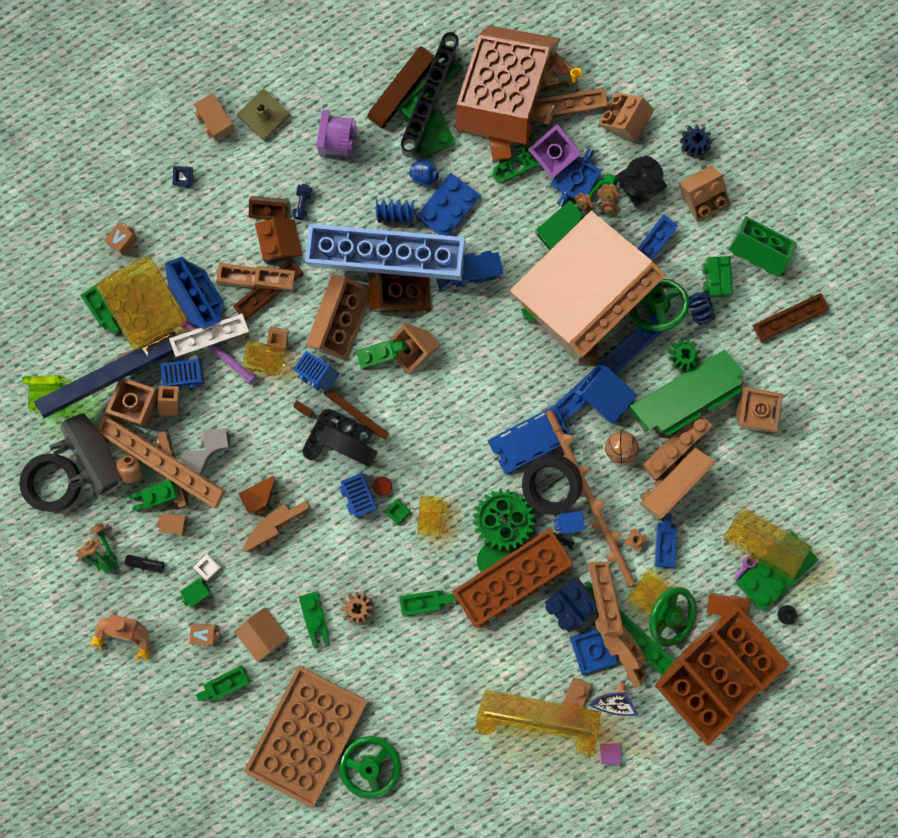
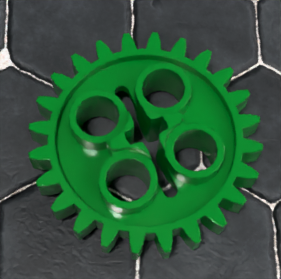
M499 489V494L496 495L492 490V497L485 494L486 501L479 500L481 507L475 506V510L479 513L473 514V517L478 519L473 522V525L478 526L474 531L475 533L481 532L478 539L485 538L484 545L490 542L491 549L496 545L498 546V551L505 547L508 552L509 546L516 550V543L523 546L522 539L529 540L526 533H533V530L529 528L535 526V523L530 521L535 518V515L529 514L533 508H527L529 503L522 501L524 495H521L519 498L516 497L517 491L511 495L509 489L506 490V493ZM504 502L508 508L505 511H500L497 509V504ZM490 509H493L502 518L507 516V522L516 527L518 531H514L506 522L501 524V519L491 513ZM520 514L523 520L520 523H515L512 520V516ZM492 517L496 523L493 526H488L485 524V519ZM508 529L511 535L509 538H503L500 535V531Z

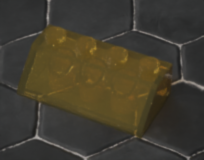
M743 507L723 538V541L791 580L795 577L812 547Z

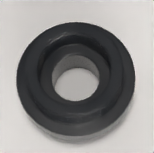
M784 605L779 608L777 617L781 623L790 625L796 621L797 611L790 605ZM789 611L790 617L786 619L784 613Z

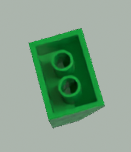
M745 216L728 250L735 256L742 257L752 265L759 266L769 274H775L779 277L791 259L796 242Z

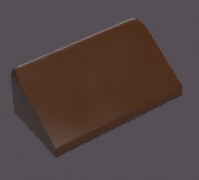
M251 196L249 198V218L269 220L287 218L288 199Z

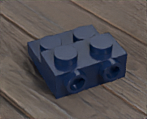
M577 576L544 602L546 604V611L550 615L554 614L558 619L559 627L568 632H571L598 611L595 598Z

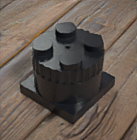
M640 156L633 159L626 169L615 175L618 178L619 185L635 208L667 188L663 180L664 176L661 165L650 156Z

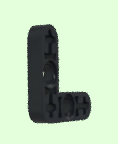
M325 409L321 412L302 453L308 460H315L320 456L325 446L323 444L320 447L316 445L314 449L316 455L308 457L306 450L307 448L311 449L313 443H310L311 439L319 443L315 438V432L319 429L324 430L325 426L337 430L361 443L369 442L372 434L366 426L332 409ZM333 413L332 417L336 420L338 416L342 417L338 421L336 428L333 427L336 424L335 422L330 420L328 423L325 422V414ZM344 421L351 423V429L347 432L342 431L340 427ZM355 425H358L356 429L360 432L366 430L367 439L363 438L360 440V436L355 432L354 436L350 435L354 431Z

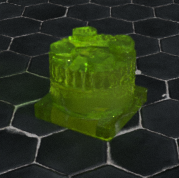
M62 375L24 376L23 384L28 386L29 412L40 414L34 401L71 383L72 380ZM68 407L56 412V414L66 413Z

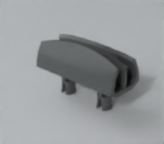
M82 413L62 422L60 430L65 439L50 445L49 448L50 451L57 449L53 452L54 457L69 449L72 450L82 467L83 473L68 479L69 484L77 482L72 486V490H76L89 483L92 485L95 493L101 495L117 486L121 478L114 458L103 437L90 419Z

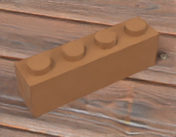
M701 414L699 418L676 431L641 467L653 480L657 479L712 427L711 423Z

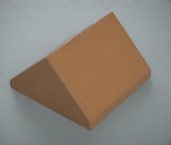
M265 607L234 631L257 662L288 639V636Z

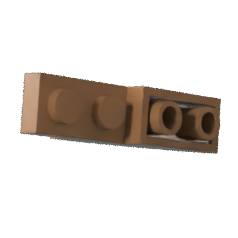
M305 501L292 509H289L287 504H283L267 515L252 531L243 547V551H250L252 554L261 549V544L265 542L270 544L278 539L277 535L281 534L278 526L283 528L292 523L290 521L292 518L297 516L300 519L309 514L307 510L311 509L308 502Z
M598 617L595 621L596 628L601 633L605 647L609 650L611 656L619 655V660L623 664L627 677L632 682L634 688L641 687L647 677L642 667L646 657L641 648L624 627V634L622 636L603 637L600 618Z

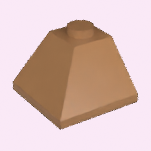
M407 323L403 324L390 339H394L396 343L400 341L407 343L408 349L398 352L399 356L395 359L407 374L415 370L441 346L429 331Z

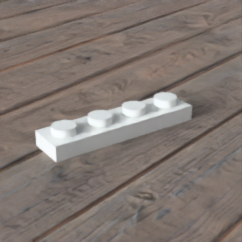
M243 314L222 320L208 328H199L169 338L175 357L248 333L249 330Z

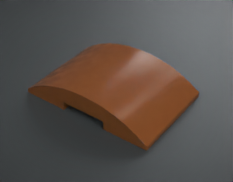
M736 606L700 634L668 667L655 687L701 740L709 746L736 719L734 716L759 691H764L789 663L739 606Z

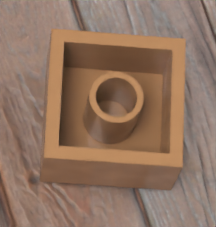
M123 378L118 381L105 412L112 418L147 430L158 404L159 392L155 388Z

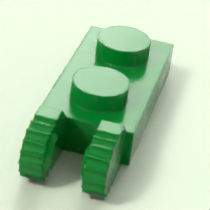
M171 480L140 490L141 492L129 496L130 500L142 497L144 501L143 504L132 507L133 511L152 508L180 497L176 483Z
M318 591L298 596L314 649L318 648L319 645L315 632L321 630L325 645H329L328 627Z

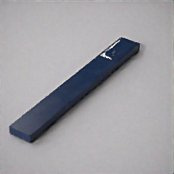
M172 331L35 400L34 403L45 419L174 353L169 338L177 336L176 333Z

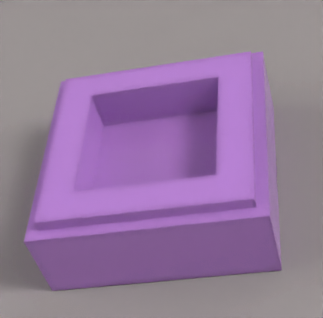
M620 743L600 744L602 765L621 764Z

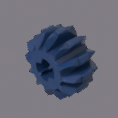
M698 124L694 126V129L688 126L687 131L682 132L683 138L680 139V143L684 145L681 149H688L687 155L693 152L695 158L698 156V153L703 156L705 151L710 150L709 144L713 140L708 138L711 132H704L705 126L702 129H699ZM694 138H697V139H698V140H697V141H699L698 144L695 143V140L693 141Z
M698 292L689 296V308L697 324L705 325L715 319V309L711 298H709L706 292Z

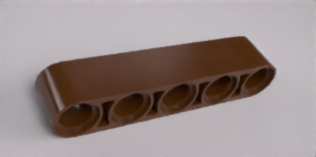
M423 46L418 47L370 109L367 118L381 129L385 128V123L388 124L398 111V106L412 93L420 82L419 79L422 80L428 72L435 55Z

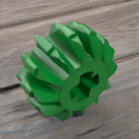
M682 339L678 341V344L673 343V349L668 351L669 354L674 355L668 358L669 361H675L672 367L674 368L679 365L678 371H682L684 367L686 371H690L691 367H696L695 361L701 360L699 356H696L701 351L694 350L697 344L694 343L690 346L689 339L686 340L685 344ZM687 352V358L683 359L681 357L682 353Z

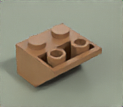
M616 93L598 125L622 139L636 142L653 114L654 109L644 97Z
M712 165L679 182L682 197L697 222L730 205L723 175Z

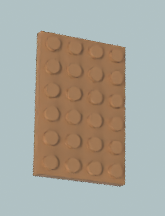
M298 665L243 772L313 808L368 701Z

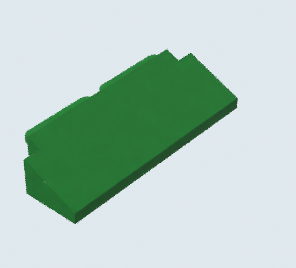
M723 350L632 404L629 408L645 433L656 426L660 433L663 431L665 435H670L701 416L700 408L704 407L705 410L710 411L740 393L742 390L740 384L742 382L738 377L745 372Z

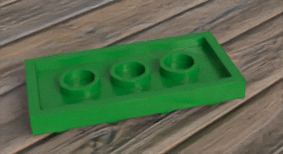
M790 531L735 583L763 612L819 559L793 531Z

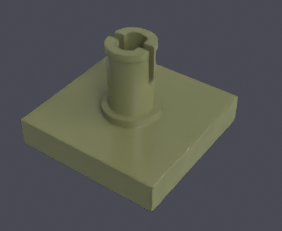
M264 88L237 113L263 141L291 116Z

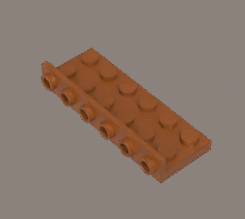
M549 528L452 592L475 628L479 626L481 629L490 623L488 619L494 615L498 618L506 613L505 608L512 605V607L520 604L522 602L521 598L528 594L530 597L539 591L538 587L542 584L547 586L554 582V577L559 573L563 576L571 571L570 566L573 563Z

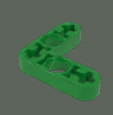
M532 131L529 136L532 143L529 146L518 144L522 154L494 167L492 176L497 183H504L541 165L539 162L530 160L532 155L528 149L537 142ZM516 161L523 164V168L519 171L514 170L512 164ZM507 165H509V169L512 173L511 175L508 171L504 173V178H501V176H496L498 174V170L504 172L507 170Z

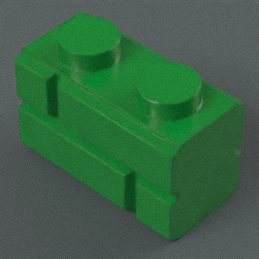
M730 256L707 257L705 263H702V273L706 274V281L703 282L704 292L709 295V298L731 296L733 294Z

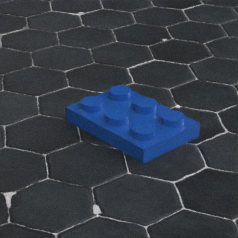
M450 172L417 214L416 218L438 235L450 236L479 199L480 194Z

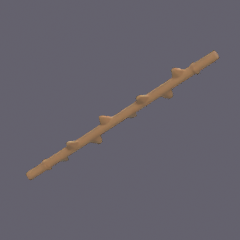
M551 409L545 413L553 428L552 431L555 432L565 453L563 457L572 461L580 471L583 482L580 497H586L596 518L591 526L594 529L602 530L611 549L606 559L610 562H617L618 569L621 570L628 586H632L635 584V581L627 567L628 564H626L616 544L621 534L620 532L610 531L601 512L605 502L594 498L585 479L590 469L586 466H579L569 446L574 437L573 435L563 433L562 426L559 425Z

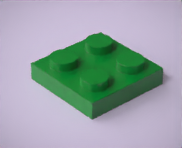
M440 109L433 112L418 150L421 159L456 144ZM415 126L411 130L417 133L421 128Z

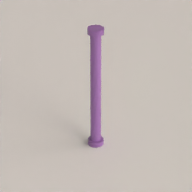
M186 318L180 324L182 329L185 328L189 332L197 329ZM216 344L207 346L244 377L246 383L251 384L256 378L254 373H249Z

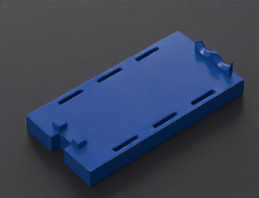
M556 404L487 440L493 453L498 452L501 458L498 462L505 474L561 446L560 443L553 446L559 441L555 432L552 431L553 428L545 412L552 409L559 425L562 426L563 433L571 435ZM545 413V415L535 419V417ZM528 422V424L518 428V426ZM511 431L510 433H508V434H506L505 436L501 437V435H503V434H505V433Z

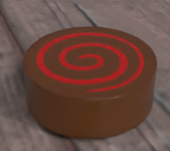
M379 477L373 483V490L379 496H386L392 490V483L386 477Z

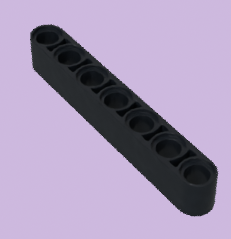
M447 32L441 39L402 137L401 151L406 157L411 158L418 153L458 52L459 38L454 32ZM453 41L455 45L448 46L446 42ZM441 58L448 59V62L440 63L439 60ZM434 75L442 77L438 81L432 79ZM432 92L435 95L432 98H428L425 94ZM421 109L428 111L426 115H420L418 112ZM415 126L421 128L417 133L411 130ZM411 143L414 145V148L407 150L405 145Z

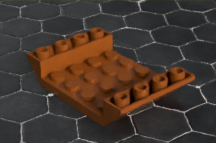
M491 25L479 34L458 98L456 130L527 145L532 130L529 120L549 57H555L560 38Z

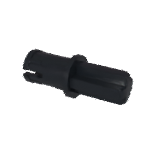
M128 554L125 558L126 566L139 568L142 571H153L162 574L165 562L148 559L147 556L143 558Z

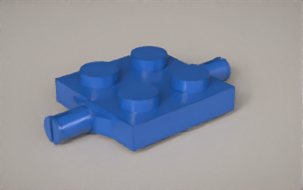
M590 148L587 149L584 157H577L552 180L550 186L562 194L557 202L559 206L561 204V207H563L568 198L574 199L579 193L588 195L602 170L590 162L595 153Z

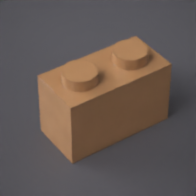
M213 93L193 104L196 108L194 114L199 122L203 120L206 124L204 130L209 138L213 136L217 141L235 130Z

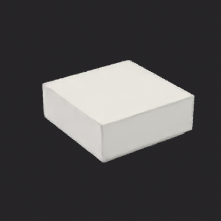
M206 554L193 568L208 581L221 566L209 554Z

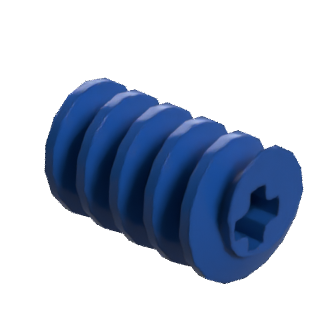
M376 199V218L378 223H381L383 218L385 223H389L390 218H392L393 223L396 224L399 218L400 223L403 224L405 218H407L408 224H411L414 219V200L411 205H409L408 200H405L402 205L400 199H398L396 205H394L393 200L390 199L389 204L386 205L385 199H382L380 205Z

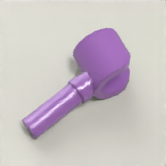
M750 556L743 559V566L733 577L736 581L747 569L756 565V561H753L751 566L747 564V559Z

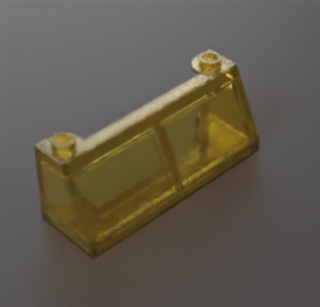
M486 689L478 711L475 733L490 735L495 731L496 724L576 739L577 751L583 755L594 757L602 711Z

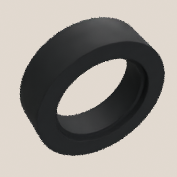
M325 426L318 440L319 443L367 467H371L378 453L367 445L328 426Z
M42 454L31 459L23 468L19 481L21 494L24 500L37 510L46 512L64 510L71 506L80 494L81 487L72 490V486L77 482L68 483L67 491L60 499L47 502L36 494L33 485L34 477L42 467L49 464H56L62 467L68 479L79 475L80 471L70 459L64 456L57 455L54 457L53 454Z
M550 454L538 458L526 469L522 478V491L526 501L536 511L546 515H558L566 512L575 504L582 492L583 482L580 471L572 461L560 455ZM553 467L562 471L570 485L567 498L559 502H551L541 497L535 487V477L539 470Z

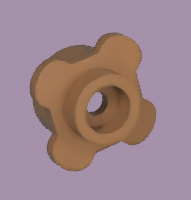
M632 529L624 542L627 546L633 547L638 552L642 550V545L648 538L645 534H640L637 529Z

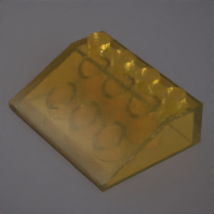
M150 255L110 274L95 285L133 350H137L170 333L188 320Z

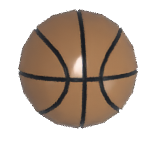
M617 431L606 440L605 452L608 458L616 464H628L638 455V441L633 434L627 431Z

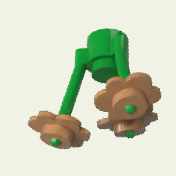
M607 174L603 180H598L597 185L588 195L583 193L576 195L574 199L578 206L586 211H591L594 207L591 197L598 190L597 195L602 197L601 200L603 201V204L599 205V209L606 215H617L618 211L621 210L617 203H615L620 195L616 187L618 178L612 174Z
M96 523L92 527L93 531L89 533V535L98 532L108 555L106 553L100 555L96 551L97 547L100 546L99 539L96 538L93 541H87L81 549L77 550V563L84 557L94 564L98 570L102 569L105 574L115 568L117 562L114 560L116 556L102 532L109 524ZM94 554L98 558L97 561L89 555Z

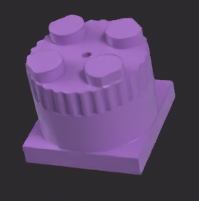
M323 109L316 144L320 157L327 158L328 154L349 157V155L353 156L355 149L353 138L357 137L358 128L354 119L331 116L330 110Z

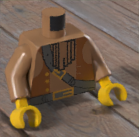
M558 53L555 54V57H549L538 94L569 85L570 77L573 83L576 82V77L583 79L581 69L575 68L565 58L560 57Z

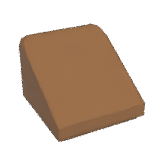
M595 344L582 358L578 359V366L596 367L598 365V344Z

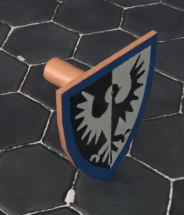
M619 683L617 691L600 694L589 704V706L609 714L638 715L625 690V683Z

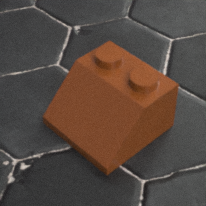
M270 219L255 223L265 264L303 256L294 219Z

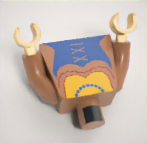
M110 614L109 618H102L98 621L95 636L90 644L91 649L93 645L99 646L98 651H100L104 643L103 637L139 646L140 650L136 655V659L139 661L143 657L145 662L151 655V651L148 649L149 632L140 622Z

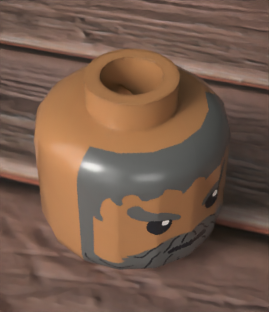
M126 455L118 460L117 471L121 481L136 483L143 477L142 461L133 455Z

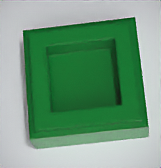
M398 498L384 511L396 525L411 513Z

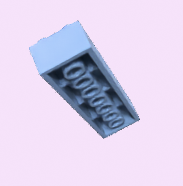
M309 224L305 263L309 267L462 281L466 241L464 237Z

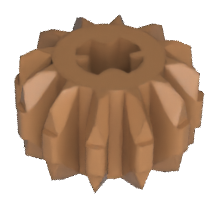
M358 591L355 592V599L351 594H348L350 602L347 600L342 601L343 604L348 605L341 608V611H348L343 617L351 616L349 620L351 624L355 618L357 625L361 623L360 618L366 623L368 619L365 614L370 617L373 615V613L367 611L368 609H374V605H367L372 599L368 598L365 601L366 593H363L361 598H359ZM354 603L362 605L361 613L353 611L355 608Z

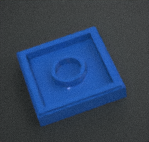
M597 629L570 637L581 675L619 664L617 655L611 656L609 650L605 647L601 633Z

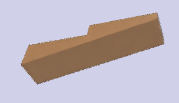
M219 263L216 282L220 286L292 291L295 271L263 266L253 268Z

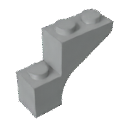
M229 429L204 430L201 436V445L205 447V450L182 452V457L179 458V461L203 475L208 461L213 454L220 450L231 448Z

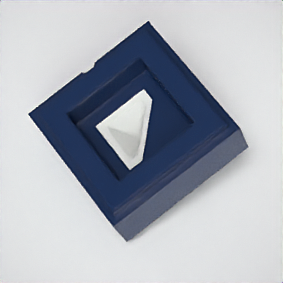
M173 166L172 185L193 186V167Z

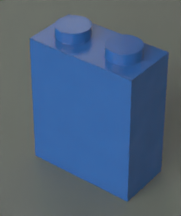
M601 363L594 368L575 391L582 400L611 424H614V422H617L622 417V413L634 403L637 396L617 375Z

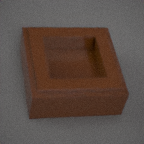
M298 400L293 405L295 409L308 418H311L314 414L313 410Z

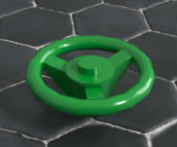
M662 279L656 286H669L671 288L655 287L638 302L648 305L650 313L657 315L658 324L644 321L639 316L635 305L630 310V315L636 324L648 331L658 332L672 329L680 324L688 314L690 302L688 293L679 283L670 279ZM680 295L682 300L681 311L676 318L666 323L665 314L670 310V300Z
M681 586L669 588L654 603L650 613L649 628L651 636L659 645L665 647L677 645L692 630L696 620L697 606L695 598L688 589ZM678 594L685 596L688 601V619L683 617L682 608L676 605ZM679 624L684 626L680 633L673 638L666 639L661 637L666 627L673 629Z
M365 736L357 738L346 747L340 758L339 771L342 782L350 792L361 798L374 799L383 797L394 788L400 777L401 763L399 754L391 743L381 737ZM370 743L383 748L376 756L367 755L360 761L349 758L351 753L361 745ZM389 754L393 762L392 777L385 786L380 788L377 777L382 770L381 762ZM347 766L359 771L360 776L368 780L372 791L361 790L355 786L348 777Z

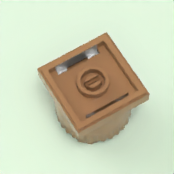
M744 387L742 398L739 400L735 411L738 421L737 426L751 431L765 430L777 432L783 393Z

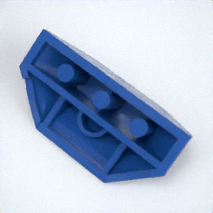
M184 257L166 262L165 269L168 289L187 321L202 329L220 322L224 302L206 271L194 263L186 261L187 259Z

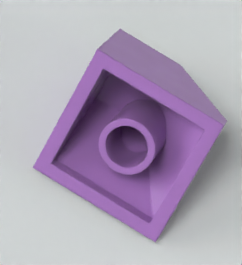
M559 124L554 126L528 149L551 178L555 177L582 154Z

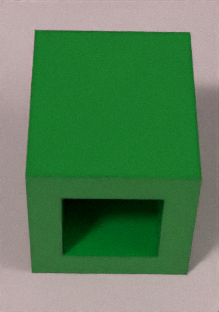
M198 578L180 591L182 595L180 598L186 606L189 605L192 608L213 593L203 578Z

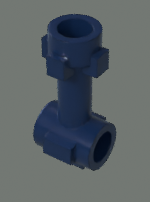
M298 184L296 196H299L297 209H293V218L297 220H305V217H307L308 211H305L307 198L311 199L313 187H309L307 184Z

